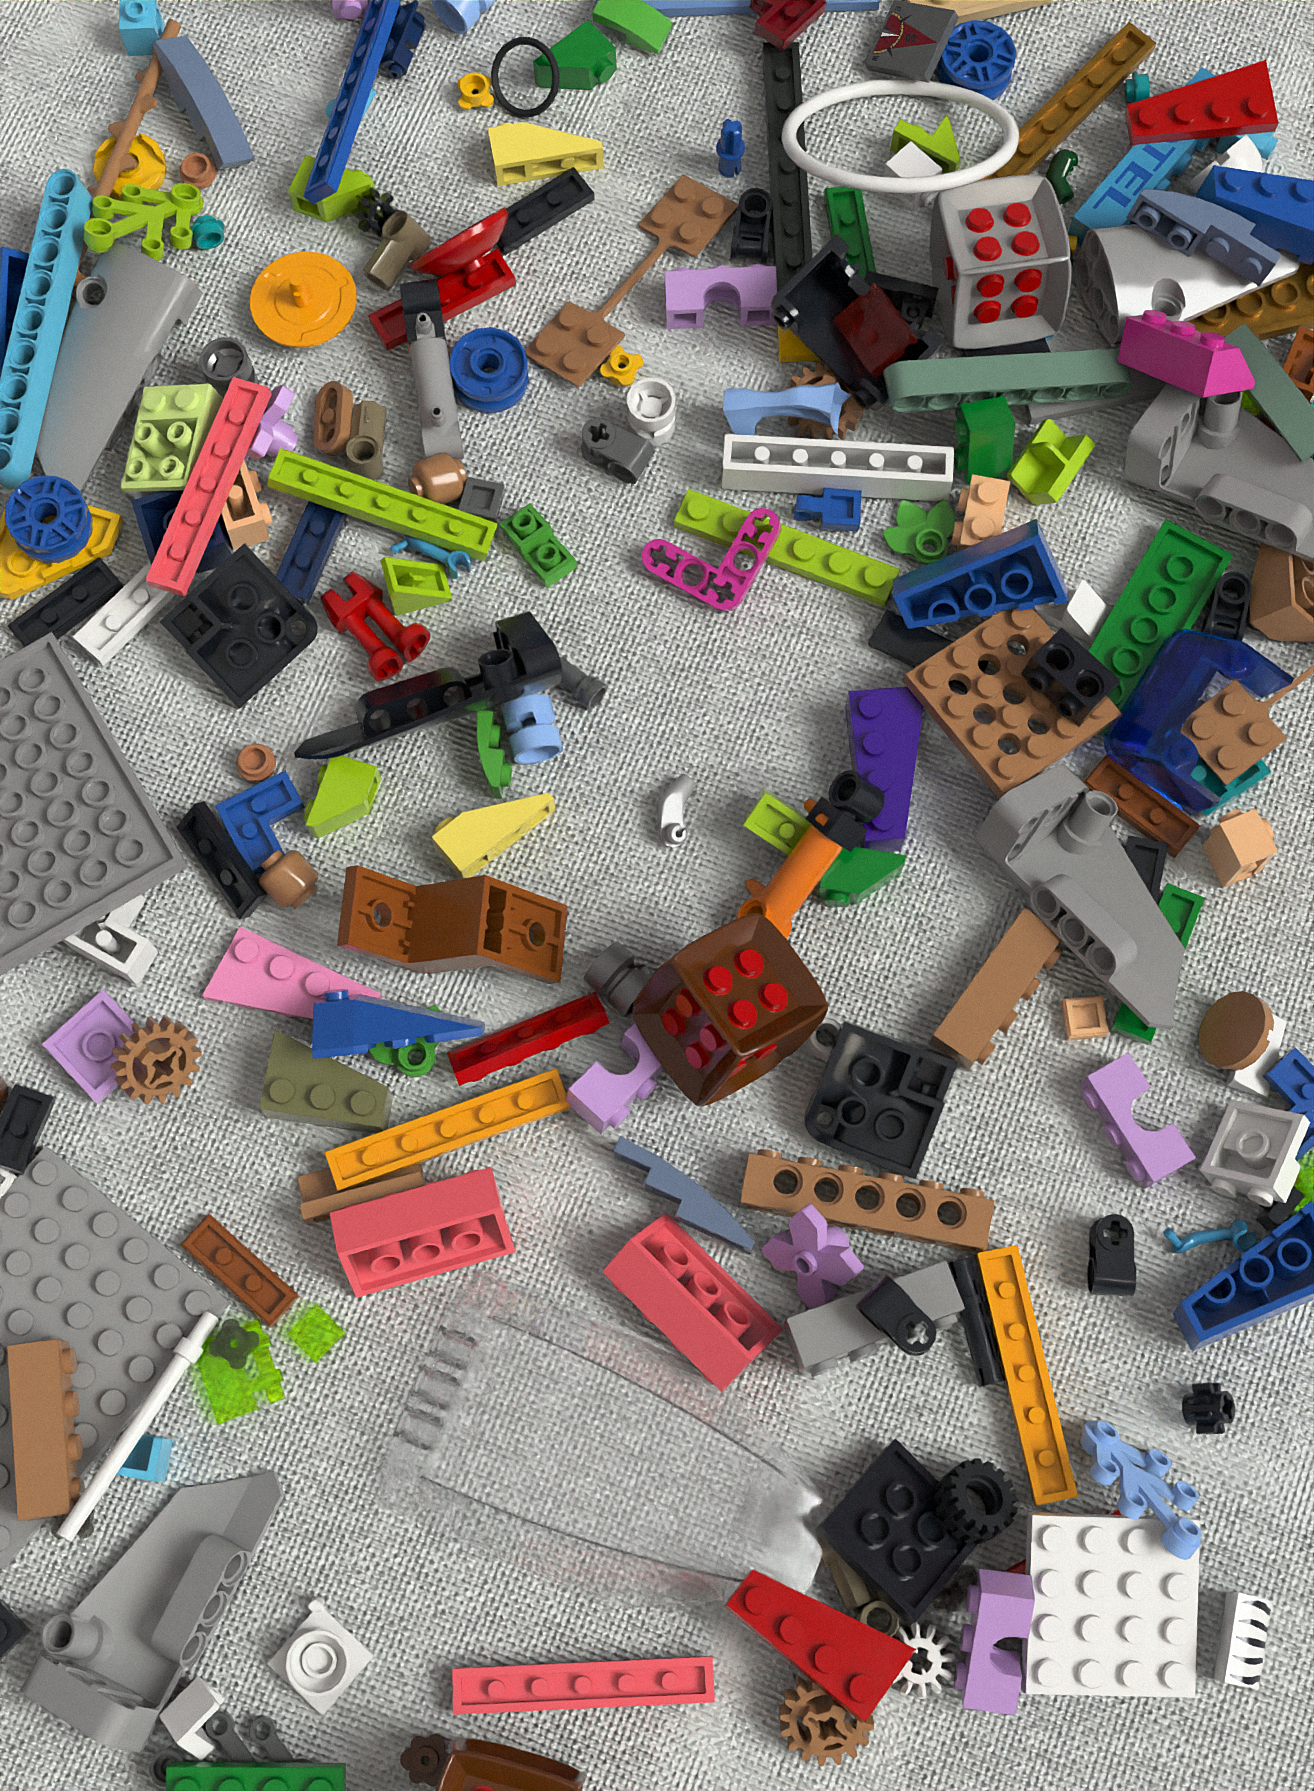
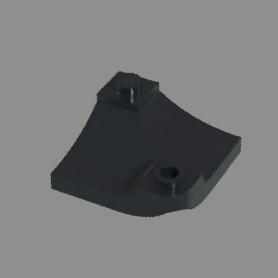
M246 543L239 547L193 589L184 600L159 621L186 649L185 652L239 709L314 641L318 633V624L314 616L281 583ZM295 621H301L306 626V632L301 636L295 635L291 630V626Z
M843 1019L818 1086L814 1093H812L805 1111L804 1123L806 1129L820 1143L916 1179L944 1108L945 1102L943 1100L958 1062L951 1056L922 1045L897 1039ZM828 1112L832 1115L831 1122L827 1125H820L817 1122L819 1114Z

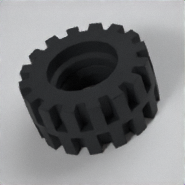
M974 1458L971 1461L969 1459L965 1460L950 1470L938 1482L936 1489L939 1491L934 1494V1502L940 1503L936 1508L937 1515H943L945 1518L942 1522L943 1526L946 1529L951 1526L954 1529L952 1535L957 1539L964 1536V1542L969 1544L974 1541L977 1544H982L999 1535L1014 1521L1012 1517L1017 1514L1018 1509L1013 1506L1018 1500L1017 1494L1010 1492V1489L1014 1487L1011 1480L1005 1481L1003 1479L1005 1473L1000 1468L995 1471L993 1463L986 1461L982 1464L979 1458ZM966 1488L975 1491L981 1497L985 1505L986 1515L978 1512L970 1504Z

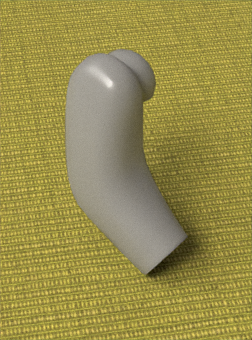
M681 774L659 796L657 801L659 837L663 844L671 848L680 846L687 838L683 808L688 797L696 788V783L686 774Z

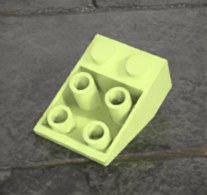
M210 384L144 387L120 488L122 491L147 492L185 489L224 399Z

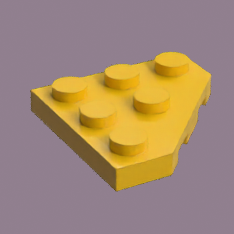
M87 505L93 518L92 534L86 547L75 557L63 562L43 563L29 558L17 546L6 525L4 509L0 518V597L9 600L17 599L89 565L98 557L102 559L110 555L124 523L122 516ZM56 515L46 517L42 523L52 522Z

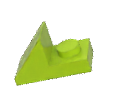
M945 116L933 135L926 133L918 125H911L900 119L893 130L890 151L897 154L911 141L942 168L941 174L958 171L960 156L948 116Z

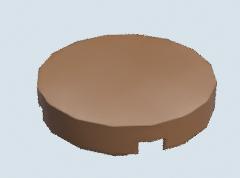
M1245 991L1232 992L1218 999L1206 1012L1200 1025L1198 1043L1201 1054L1210 1064L1223 1070L1238 1071L1252 1065L1266 1051L1270 1043L1267 1040L1269 1029L1273 1031L1274 1028L1271 1008L1261 998Z

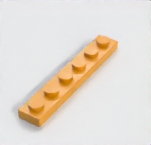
M556 1068L324 1153L337 1191L340 1193L571 1109V1107L566 1102L567 1095Z
M1018 1245L979 1252L975 1255L983 1291L987 1299V1308L1034 1506L1076 1498L1078 1494Z

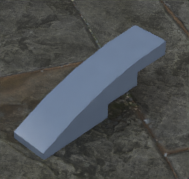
M185 35L155 40L152 44L179 112L187 111L198 140L207 141L218 170L249 164L255 157L224 91L189 38Z
M620 1136L613 1151L614 1158L648 1172L644 1182L645 1189L680 1205L675 1214V1221L743 1252L751 1253L755 1242L720 1203L694 1180L671 1164Z

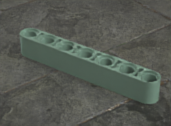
M1120 349L907 360L894 363L883 372L891 408L895 412L902 413L960 409V404L1005 396L1009 406L1114 399L1124 396L1134 387L1128 366L1117 362Z

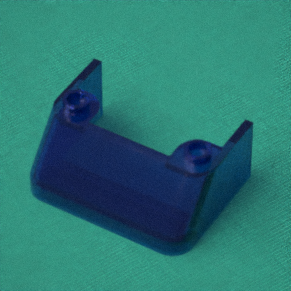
M1180 629L1167 636L1120 710L1121 715L1112 723L1105 734L1104 749L1113 761L1191 816L1217 806L1221 800L1220 797L1190 777L1198 761V751L1195 744L1180 732L1216 672L1229 680L1241 682L1261 698L1291 685L1294 678L1243 641L1189 629Z

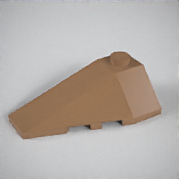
M1261 542L1251 580L1252 592L1249 601L1250 607L1247 611L1249 622L1255 629H1259L1271 640L1314 643V562Z

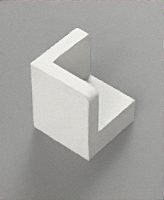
M197 1676L159 1715L174 1741L201 1761L214 1749L213 1744L201 1726L218 1710L219 1706L224 1702V1697L218 1690Z

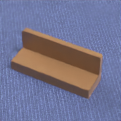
M420 1163L339 1193L331 1170L328 1168L298 1177L303 1201L299 1205L303 1220L308 1225L330 1220V1212L344 1209L346 1206L362 1204L383 1198L391 1193H401L426 1185Z

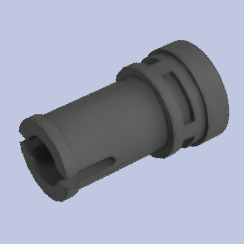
M564 656L560 657L563 670L560 683L574 694V698L581 702L584 707L592 710L605 696L608 685L593 675L585 674L571 664Z

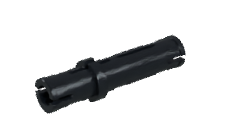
M969 1257L949 1262V1269L965 1307L960 1312L974 1363L978 1386L982 1387L1005 1381L984 1305V1302H987L985 1293L981 1294L973 1259Z

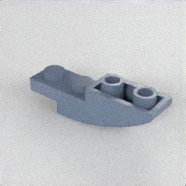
M1143 189L1126 217L1190 257L1195 248H1198L1259 287L1282 255L1250 235L1256 224L1219 205L1181 193Z

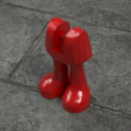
M351 571L343 578V582L353 597L345 602L330 588L320 596L321 603L333 626L339 632H346L348 630L370 657L367 662L369 674L374 680L383 681L399 673L403 668V661L366 624L364 620L367 617H370L395 645L398 652L408 662L415 660L422 653L431 638V634L419 623H413L407 627L403 625L382 603V590L370 580Z

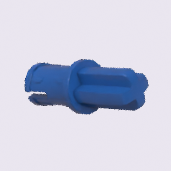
M726 119L723 122L721 138L716 144V152L720 157L718 170L721 175L727 178L734 177V168L737 175L740 173L741 157L745 152V143L742 140V124L738 120L732 122L730 119Z

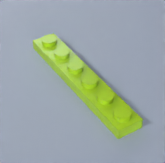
M282 448L278 452L267 480V487L452 551H464L469 557L484 562L498 523Z
M688 489L674 519V527L730 548L751 512ZM765 518L763 522L756 520L754 526L758 529L754 540L746 536L744 542L751 543L759 551H762L764 545H760L757 541L763 532L770 534L773 528L769 524L770 519ZM781 524L780 535L765 561L882 607L886 606L893 589V579L898 577L900 570L889 564ZM749 550L739 551L755 558L754 554Z

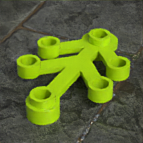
M188 183L176 184L170 192L145 189L135 184L124 185L121 192V201L104 195L96 196L93 199L92 214L96 218H91L85 222L84 242L91 251L104 253L114 244V239L147 226L146 238L141 242V253L160 261L163 258L164 243L161 240L164 219L176 214V225L170 229L169 243L176 249H188L191 247L193 235L190 229L191 216L197 215L203 210L204 200L200 190ZM143 201H145V202H150V203H155V204H159V205H156V206L144 205V204H143ZM115 214L129 216L115 223L108 221Z

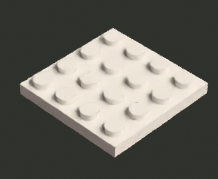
M1028 1512L1025 1575L1032 1576L1035 1604L1029 1639L1023 1638L1021 1690L1025 1694L1195 1698L1199 1548L1188 1560L1180 1559L1171 1554L1161 1541V1535L1167 1527L1158 1516H1140L1137 1520H1134L1125 1515ZM1178 1517V1519L1186 1518L1191 1520L1200 1529L1199 1519L1195 1517Z

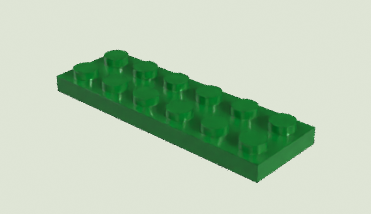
M1167 519L1163 522L1088 650L1121 680L1109 699L1122 714L1117 721L1099 733L1124 746L1233 557V554Z

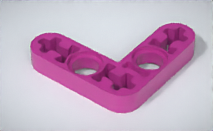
M757 508L747 516L718 569L662 539H655L647 543L642 552V562L650 572L717 610L731 612L737 609L744 600L781 532V522L770 509ZM766 517H769V524L773 529L770 534L763 532L757 542L760 545H764L762 551H759L753 544L744 542L746 536H749L754 540L758 529L754 526L755 521L763 522ZM663 548H666L665 555L678 563L679 556L684 557L676 566L673 578L669 576L673 569L668 565L659 563L657 567H654L655 560L651 557L654 550L661 552ZM741 550H749L755 556L754 565L746 571L738 570L734 565L735 555ZM690 565H697L703 571L701 582L695 586L686 585L682 578L684 570ZM712 574L717 575L712 581L717 586L725 589L728 584L732 585L731 592L735 595L732 601L726 599L722 604L718 603L720 596L709 588L706 596L701 594L708 587Z

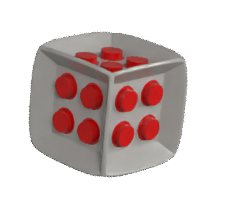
M1036 175L1008 176L979 180L940 191L933 205L929 252L932 266L933 287L939 288L936 303L945 334L950 344L960 349L992 348L1036 341L1057 333L1062 327L1066 315L1072 268L1070 244L1065 222L1055 191L1048 179Z

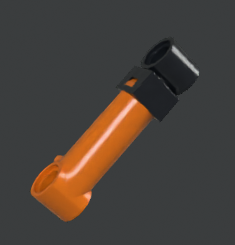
M846 770L840 773L830 785L828 792L829 801L822 796L818 802L813 799L806 800L804 809L808 811V815L805 819L811 823L810 827L766 887L753 878L747 880L745 886L753 897L742 904L736 919L748 914L760 913L770 920L787 940L792 928L791 919L843 848L852 852L866 833L867 829L860 823L870 822L880 814L885 802L884 792L881 788L853 770Z

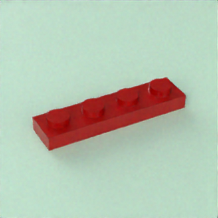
M498 249L483 256L485 264L466 275L462 268L437 280L444 322L516 285V278ZM401 299L368 315L370 324L387 351L408 341Z
M592 992L449 1051L447 1056L458 1084L461 1086L468 1082L479 1081L487 1074L504 1067L517 1065L524 1059L540 1052L556 1049L562 1043L581 1035L592 1034L599 1028L610 1024L596 992Z

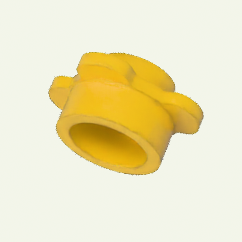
M469 73L460 78L457 82V88L461 91V97L458 100L459 106L464 110H469L471 107L482 106L483 108H489L492 106L494 98L490 94L491 78L480 73Z
M616 346L610 353L607 362L600 366V373L604 378H609L616 385L630 386L634 383L637 369L643 367V358L639 354L632 355L625 352L623 347ZM619 364L625 365L624 368H619L618 366Z

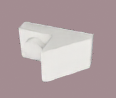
M1081 580L1077 589L1066 585L1069 603L1054 605V602L1035 605V608H1033L1043 620L1063 628L1065 631L1091 644L1097 637L1110 612L1108 606L1084 580Z

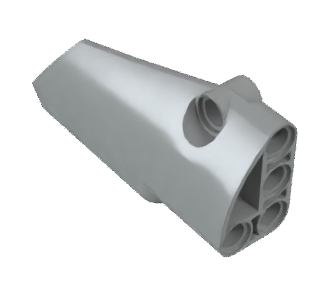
M1129 224L1087 231L1075 263L1074 280L1077 289L1106 340L1111 344H1116L1122 341L1126 317L1143 315L1145 310H1156L1165 313L1167 320L1188 322L1242 296L1296 274L1301 261L1297 260V254L1278 248L1277 252L1282 255L1259 287L1198 248H1195L1189 257L1139 225Z
M114 242L108 251L100 254L89 276L83 279L77 286V299L62 335L36 447V452L45 475L57 476L68 480L80 492H82L105 448H112L123 433L142 398L144 387H148L160 364L162 356L160 350L175 322L178 319L183 325H186L203 295L199 287L183 274L117 242ZM97 290H103L104 298L102 302L97 305H90V295Z
M1167 383L1138 420L1129 436L1124 479L1194 506L1197 514L1211 523L1314 562V460L1309 458L1301 463L1283 437L1241 407V391L1201 397Z
M1063 763L1005 793L987 815L975 834L974 841L1029 895V902L1034 913L1147 1026L1171 1030L1174 1027L1175 998L1185 948L1154 901L1110 825L1118 811L1116 802L1104 792L1097 790L1089 791V788Z
M270 1471L230 1481L181 1487L70 1615H54L46 1622L42 1631V1644L45 1651L44 1653L40 1652L20 1690L21 1693L91 1739L114 1749L141 1753L184 1669L193 1666L204 1653L284 1498L277 1473Z

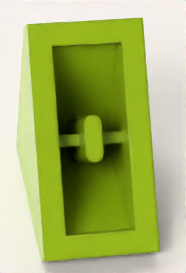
M384 557L380 560L396 616L443 604L452 599L443 565Z

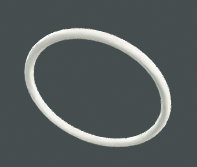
M889 79L859 82L837 87L806 100L796 107L784 122L782 143L786 153L796 165L824 181L862 191L911 194L956 188L993 174L1002 168L1014 155L1019 143V131L1010 113L1001 105L982 94L962 87L933 81L928 83L918 80ZM904 94L947 99L978 109L993 118L1000 125L1004 133V142L1000 149L991 157L966 169L926 177L894 178L863 175L824 164L810 156L800 147L797 142L796 133L800 124L806 118L827 106L861 97Z

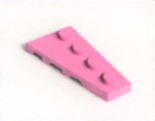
M241 926L202 995L205 1000L218 1003L221 1001L235 1004L238 1007L252 1010L255 1008L274 1012L277 1015L291 1018L294 1016L313 1020L314 1003L319 998H324V992L328 990L348 989L349 995L362 994L380 999L383 998L380 993Z

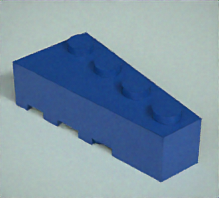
M1037 519L893 579L892 596L908 629L958 621L960 617L990 616L995 615L997 611L1018 608L1019 611L1033 609L1035 605L1054 602V605L1069 603L1067 586Z

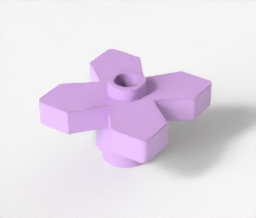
M284 385L275 387L272 390L270 400L244 458L245 462L249 457L257 460L263 458L265 454L275 458L280 448L292 452L296 446L298 434L293 432V427L281 419L295 396V393Z
M808 1204L788 1221L791 1234L784 1231L779 1232L762 1247L761 1251L776 1269L797 1272L798 1296L811 1310L826 1304L836 1295L833 1283L845 1286L864 1269V1265L849 1248V1239L845 1232L835 1225L827 1226V1221L812 1204Z

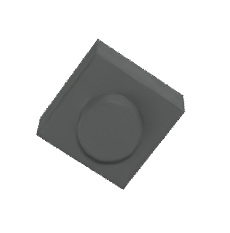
M467 477L459 510L497 523L505 494V485Z

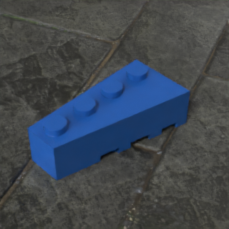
M1213 165L1198 189L1196 198L1219 205L1256 224L1250 233L1251 236L1276 251L1278 248L1295 253L1297 254L1298 261L1311 265L1314 261V180Z
M1311 1201L1294 1216L1278 1226L1254 1247H1251L1226 1269L1219 1272L1179 1304L1173 1312V1316L1192 1352L1314 1300L1313 1202Z

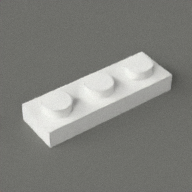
M150 562L73 636L76 643L102 666L176 595L148 585L145 579L151 567Z

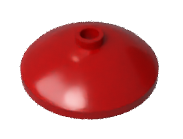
M505 207L499 209L409 264L415 272L431 275H445L462 268L466 275L485 264L482 256L489 252L499 241L506 226L509 213Z

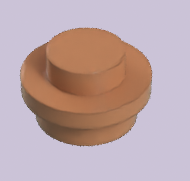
M201 153L187 155L183 159L179 171L183 183L194 185L199 190L210 186L217 175L214 162Z
M251 744L240 751L237 756L236 766L238 772L245 780L262 782L273 774L276 768V759L273 752L267 746Z

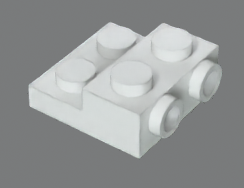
M1231 1100L1200 1171L1212 1184L1211 1188L1220 1195L1234 1198L1236 1192L1246 1193L1250 1200L1267 1207L1272 1205L1273 1200L1286 1203L1301 1168L1295 1157L1310 1122L1303 1114Z

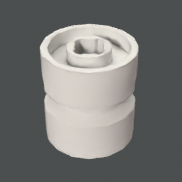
M645 378L631 386L627 394L628 430L630 433L647 439L653 446L665 443L672 437L675 431L676 396L672 387L667 382L658 378Z

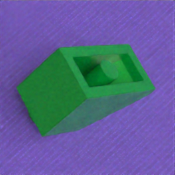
M588 20L550 48L559 68L560 83L558 89L591 90L600 82L608 81L617 70L616 47ZM542 54L533 61L535 83L540 88H551V67L546 56Z
M855 847L852 852H849L843 848L821 878L817 898L825 899L826 904L834 907H848L849 904L857 905L901 874L906 855Z

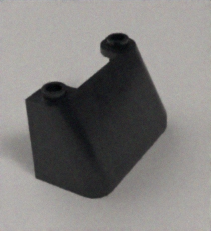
M836 234L773 297L771 302L773 312L771 316L782 329L787 330L789 328L853 392L852 396L860 407L865 410L871 408L877 411L889 401L883 376L884 370L888 366L900 361L933 359L945 341L932 328L926 334L916 332L919 325L915 321L909 325L857 274L861 267L856 262L850 267L848 260L845 258V254L849 251L850 247Z

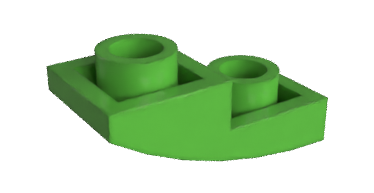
M599 0L592 12L594 22L625 33L626 43L657 55L672 28V21L642 0Z
M530 503L500 523V527L509 541L546 588L578 568L575 558L554 536L549 523Z
M481 710L477 713V743L481 764L493 797L502 799L503 786L510 787L512 764L506 762L504 750L499 749L502 727L501 725H496L493 711Z

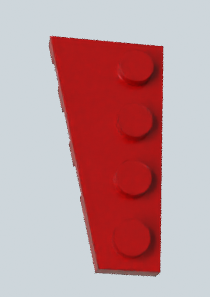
M1266 60L1129 104L1125 111L1130 145L1275 132L1279 123Z
M753 1569L747 1573L723 1606L861 1723L867 1721L916 1650Z

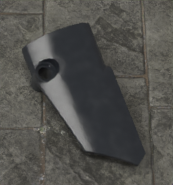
M530 611L495 622L496 632H493L497 650L489 651L480 656L478 659L480 674L463 679L456 669L447 667L369 691L357 700L355 707L358 723L305 739L294 752L295 758L328 759L339 757L556 687L560 684L563 674L556 646ZM457 686V690L454 693L444 695L449 688ZM417 698L421 699L417 705L407 707L410 701ZM380 710L384 711L380 717L376 719H370V716L374 712Z

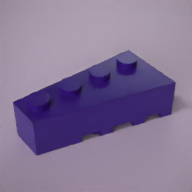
M908 687L849 691L845 711L852 770L881 788L885 796L884 806L880 814L870 822L860 823L867 829L860 839L861 848L877 851L901 852L906 835L923 706Z

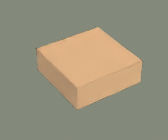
M1103 995L1069 998L1061 1001L1067 1041L1101 1038L1109 1035Z

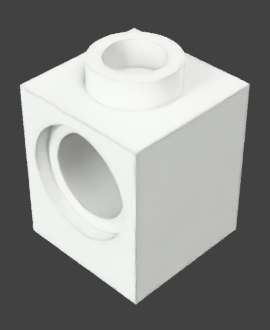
M910 141L885 163L883 177L911 178L940 175L942 168ZM939 191L894 195L914 211L923 202L925 204L930 203Z

